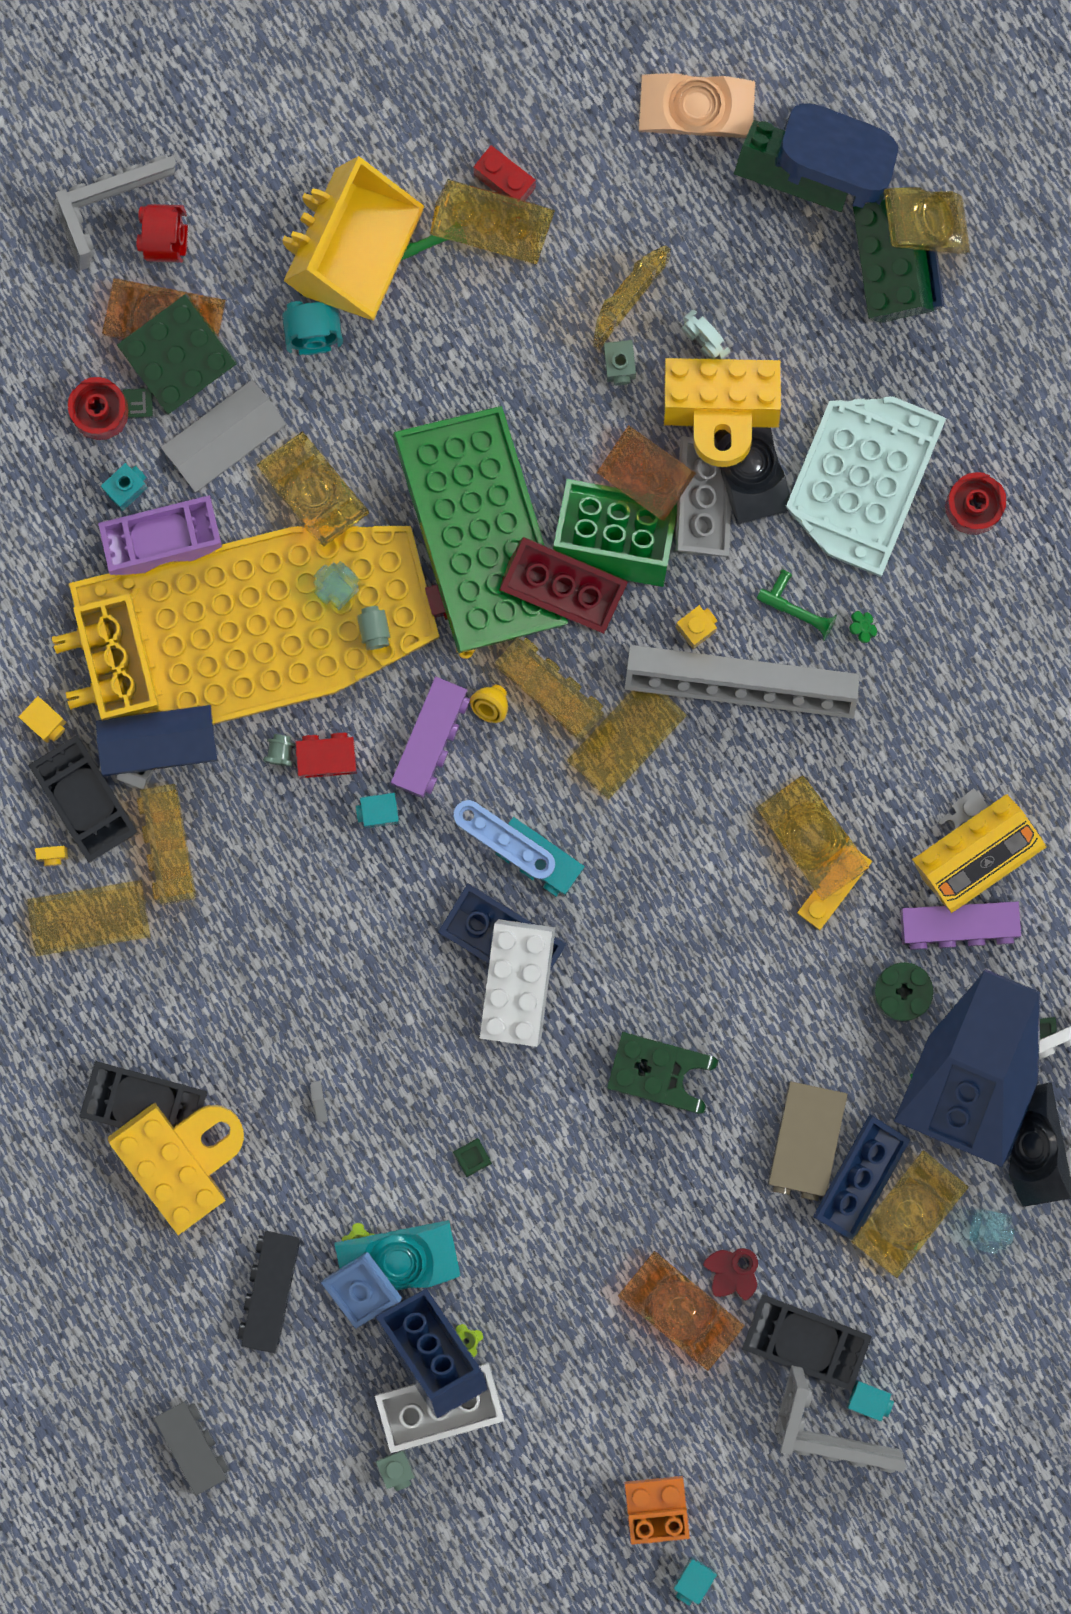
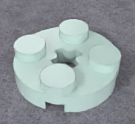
M691 310L683 317L685 323L681 327L683 332L692 341L696 339L703 346L700 350L707 359H724L730 353V349L727 347L723 350L720 344L724 341L721 335L703 316L699 320L694 316L697 312Z

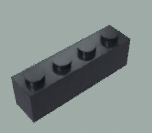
M265 1231L264 1236L259 1235L256 1245V1253H260L258 1265L253 1264L249 1280L254 1282L252 1294L247 1293L243 1309L248 1311L246 1323H240L237 1338L242 1340L241 1347L275 1354L278 1352L301 1237L272 1231Z

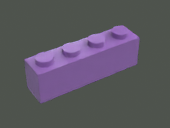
M435 676L392 778V786L423 799L426 793H432L437 782V778L433 777L437 766L443 767L448 755V751L444 750L448 739L454 741L460 726L455 724L459 713L465 714L470 703V698L466 697L468 694L467 689Z
M1019 901L968 904L961 906L953 913L946 906L902 908L900 910L902 944H910V950L927 949V943H939V948L956 947V942L967 941L968 946L985 945V940L996 939L997 945L1014 944V938L1021 937Z

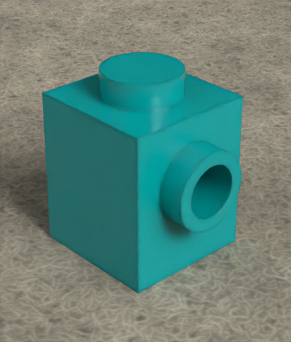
M125 463L101 485V488L124 511L148 488L144 483L147 477L136 465L131 469Z

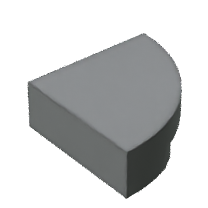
M321 1081L311 1082V1099L316 1121L318 1123L328 1121Z

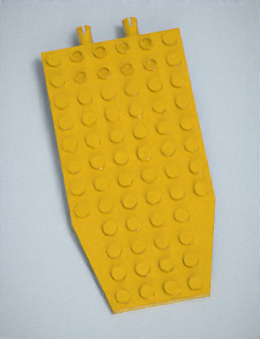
M411 526L289 527L222 544V547L194 561H173L161 564L146 573L110 575L108 573L69 583L78 628L74 632L52 636V641L55 644L56 654L80 647L85 653L92 683H90V687L66 692V698L70 700L67 701L70 710L95 703L98 706L100 718L103 721L117 717L211 705L213 725L336 694L439 638V633L426 595V583ZM378 606L379 610H385L391 636L388 639L389 646L374 650L366 649V644L362 643L357 616L362 614L361 609Z

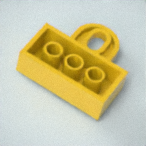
M665 358L664 425L693 426L694 449L697 455L706 463L717 467L736 465L745 459L750 451L752 427L779 428L781 413L780 360ZM726 430L730 433V449L726 451L716 449L714 446L715 432Z
M154 1102L108 1136V1143L177 1235H180L226 1201L224 1194L210 1175L237 1155L243 1144L244 1131L237 1115L230 1109L220 1105L202 1107L173 1127ZM218 1122H225L229 1125V1133L214 1145L206 1146L201 1142L202 1134Z

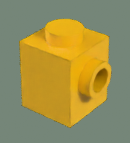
M699 605L676 623V628L691 648L695 649L716 632L717 627L715 623L718 621L708 608L703 610Z
M39 696L18 716L46 743L50 740L56 741L65 731L63 726L67 723Z

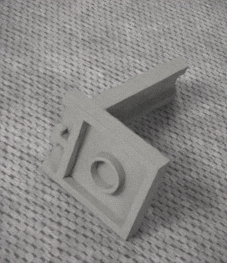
M161 155L150 160V164L141 167L139 165L129 166L123 170V173L112 176V174L103 175L96 179V182L86 186L85 183H81L69 189L70 192H67L66 189L55 192L57 198L55 199L57 206L55 210L79 271L89 268L90 258L94 257L92 252L94 247L89 233L83 234V218L79 208L172 176L175 173L176 165L174 156L166 158L165 155Z
M791 1366L775 1426V1432L779 1433L777 1437L778 1444H782L780 1453L792 1455L794 1451L803 1456H809L811 1453L821 1455L829 1461H838L839 1459L850 1461L858 1467L871 1465L879 1467L880 1470L888 1473H894L895 1471L905 1472L906 1463L900 1449L804 1430L805 1418L802 1415L804 1408H809L812 1390L808 1388L809 1380L806 1379L803 1368Z

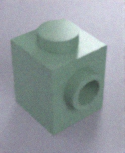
M633 341L604 343L603 350L607 382H613L616 386L630 384V380L636 379Z
M405 1450L394 1452L376 1461L387 1489L394 1487L396 1492L412 1485L410 1480L415 1478V1473Z

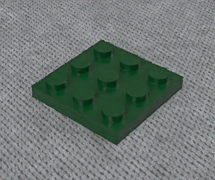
M184 294L117 344L118 348L167 414L173 412L238 364L187 294Z

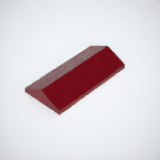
M522 537L509 560L499 589L605 634L628 581Z

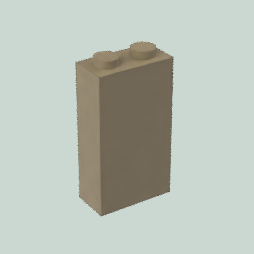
M792 1081L788 1083L767 1185L774 1186L773 1192L790 1195L791 1190L802 1192L801 1198L818 1201L819 1196L824 1197L829 1186L848 1093Z

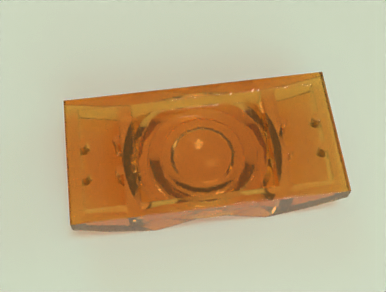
M113 278L102 334L124 340L184 294H187L219 337L226 300Z
M656 1251L649 1256L618 1294L620 1299L707 1371L710 1370L745 1327L743 1323Z

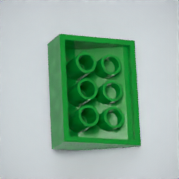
M567 479L553 550L624 580L664 587L677 516L678 499Z

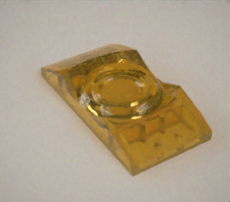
M921 187L888 188L884 190L892 247L959 254L971 252L963 197L953 191L930 192L925 191Z
M666 245L635 262L633 271L622 282L613 296L604 300L594 332L593 346L599 350L669 263L671 253L669 247Z
M303 431L256 464L279 497L292 509L307 531L323 547L369 514V510Z
M803 775L756 807L760 816L822 901L870 868L850 837L842 829L821 797Z
M922 1150L883 1201L868 1217L851 1242L895 1278H898L969 1186Z

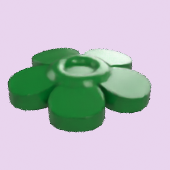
M860 611L852 613L851 619L854 623L849 626L850 632L853 635L859 634L858 638L861 643H868L871 637L873 638L877 635V627L871 624L874 621L872 615L868 612L862 614Z

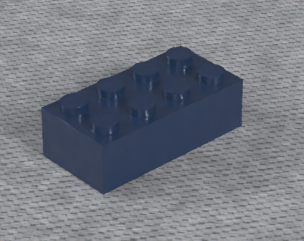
M427 1288L376 1316L383 1338L436 1419L488 1390L481 1368Z

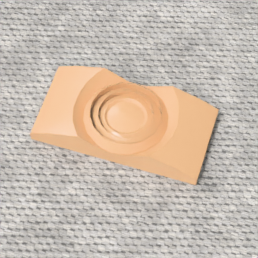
M677 73L642 75L639 132L746 138L753 123L755 81L727 76L693 77Z

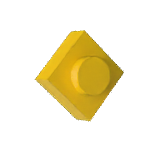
M65 846L35 848L36 860L44 862V866L61 865V860H68L67 847Z

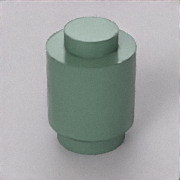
M378 606L361 609L362 614L357 616L362 643L366 644V649L374 650L389 646L388 639L391 636L385 610H379Z

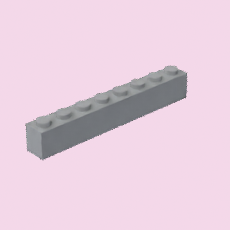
M630 645L625 690L854 719L858 701L860 674Z

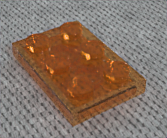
M629 425L596 472L663 521H665L696 475L695 471Z

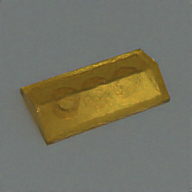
M447 179L435 204L430 234L537 264L555 210Z
M631 691L566 761L609 800L687 715L668 695Z
M142 880L27 899L30 929L36 956L151 937Z

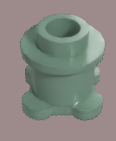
M274 734L273 739H267L269 749L267 757L263 759L264 763L292 767V761H290L292 747H295L296 744L290 742L291 737Z

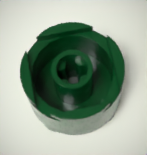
M901 962L889 966L878 975L873 985L872 995L874 1004L885 1017L896 1022H907L918 1018L927 1011L931 1005L934 991L932 981L924 969L912 963ZM901 984L905 985L906 990H910V995H907L905 1000H901V995L896 994V990L901 988Z

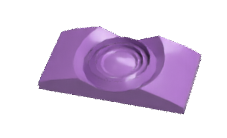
M210 495L98 523L110 575L146 573L161 564L173 561H194L222 547Z

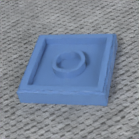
M368 1252L327 1276L321 1282L355 1329L396 1305L402 1299Z

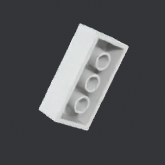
M500 919L494 923L480 1039L535 1047L540 1044L556 927Z
M489 1363L479 1365L488 1390L436 1419L414 1384L376 1394L375 1399L390 1453L505 1421Z

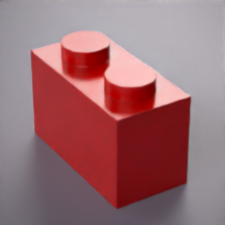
M492 145L473 166L475 177L517 209L522 206L536 188V179Z
M348 733L330 734L331 739H319V735L302 736V741H295L298 777L302 779L357 774L354 737H348Z

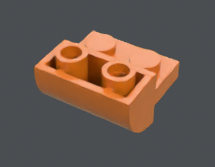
M683 1476L624 1482L631 1545L690 1539Z

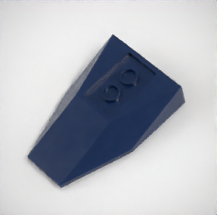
M985 969L929 1035L894 1121L999 1167H1003L1011 1154L1039 1080L1040 992Z

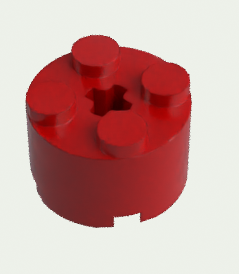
M147 204L146 206H140L139 223L142 224V234L137 235L136 245L137 251L143 252V258L147 262L182 263L184 261L180 256H186L188 225L182 223L181 216H187L183 205Z
M91 377L80 382L71 392L68 399V413L76 428L84 436L94 440H106L122 432L128 420V404L122 391L113 382L102 377ZM101 403L104 409L100 410L99 414H96L92 409H96L98 404Z
M981 472L966 474L953 485L948 493L945 503L947 517L954 528L960 532L970 535L986 533L995 527L1001 519L1006 508V493L1003 486L988 474ZM973 498H976L977 503H982L979 509H975L974 506L970 505Z

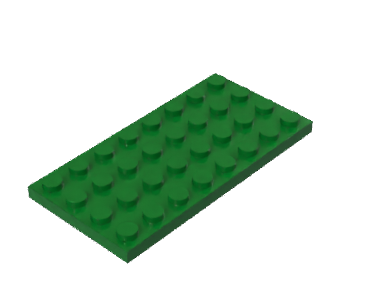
M502 406L394 432L392 434L458 654L566 626L568 624L567 618L499 589L509 560L522 537L544 545Z

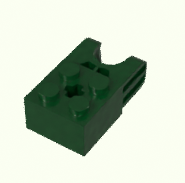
M622 1032L607 1089L696 1114H704L706 1110L705 1103L700 1099L690 1096L684 1090L683 1078L692 1069L713 1070L717 1068L719 1060L713 1056ZM641 1060L647 1061V1066L652 1069L650 1073L645 1072L644 1076H639V1071L634 1068L635 1063L640 1064Z

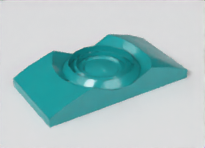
M450 1220L335 1242L339 1268L368 1252L396 1290L428 1288L461 1276Z

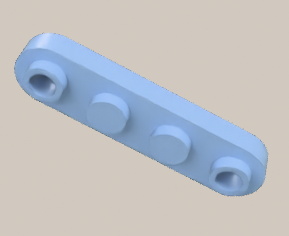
M465 800L456 806L454 820L461 829L536 879H545L553 873L555 860L550 852L474 801ZM469 810L474 813V818L471 821L464 820L463 813ZM541 859L546 862L545 869H536L535 862Z

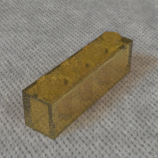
M517 637L496 660L495 667L581 742L604 717V712L601 711L604 706L591 695L589 698L585 697L580 692L582 687L569 676L565 679L559 674L560 667L548 657L546 660L542 659L536 653L539 649L526 638L522 641Z
M170 784L140 790L142 797L137 798L138 810L140 815L145 814L146 826H142L144 842L150 843L151 854L147 855L149 871H155L156 882L152 883L154 899H160V904L163 906L197 900L177 786Z

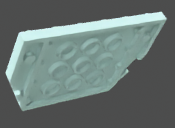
M896 397L829 401L787 502V510L828 556L882 577L946 418Z

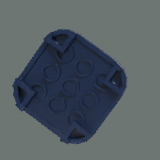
M802 103L795 106L784 127L785 131L775 159V166L782 167L790 174L788 181L796 185L799 184L801 177H805L854 195L852 206L863 208L866 202H876L880 205L891 183L898 154V144L894 138L886 131L874 125L812 103Z

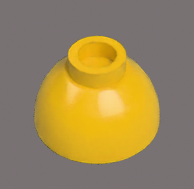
M497 684L492 685V687L481 688L470 697V706L473 712L482 720L489 723H500L505 719L508 712L507 692L502 686Z

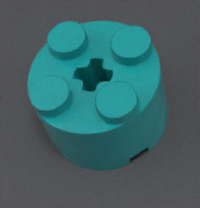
M293 301L286 305L287 310L282 314L286 350L292 353V349L299 350V355L322 354L330 352L331 345L337 343L338 347L343 344L338 308L318 301L305 304L301 301Z

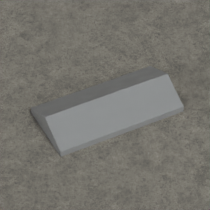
M252 379L162 446L161 449L193 491L197 493L287 424Z
M682 436L680 437L675 551L698 556L728 557L731 504L720 468L706 463L697 455L692 437Z

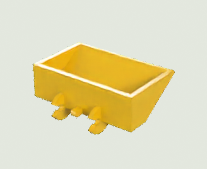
M358 156L335 169L325 192L313 188L311 191L312 195L303 194V202L315 214L312 217L304 212L300 218V221L308 226L305 235L293 231L291 234L292 238L284 235L282 239L286 249L295 255L284 278V282L309 299L374 321L421 217L424 205Z

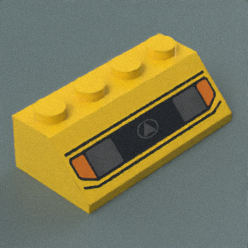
M1006 794L912 860L922 880L946 908L953 913L1044 850L1046 845L1021 808Z

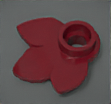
M746 1248L737 1249L733 1253L719 1250L711 1254L703 1263L705 1268L716 1273L712 1283L714 1296H728L737 1291L738 1295L747 1301L755 1293L758 1283L754 1273L758 1268V1258L753 1251ZM742 1257H746L749 1260V1265L745 1269L738 1266V1260Z

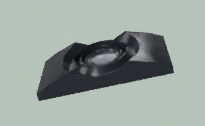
M752 427L751 448L745 459L733 466L719 467L737 525L789 512L786 505L790 495L784 471L775 451L771 427ZM718 430L715 432L714 446L720 451L730 449L731 435L728 431Z
M78 735L28 765L88 863H91L138 834L123 806L106 779L102 777L101 771H99L97 764Z
M95 1061L79 1117L121 1128L155 1102L171 1125L175 1127L204 1106L208 1091Z
M1052 1082L1036 1086L1010 1154L1009 1176L1023 1207L1071 1199V1175Z
M762 1294L742 1350L789 1368L791 1366L801 1367L805 1374L852 1391L872 1336Z

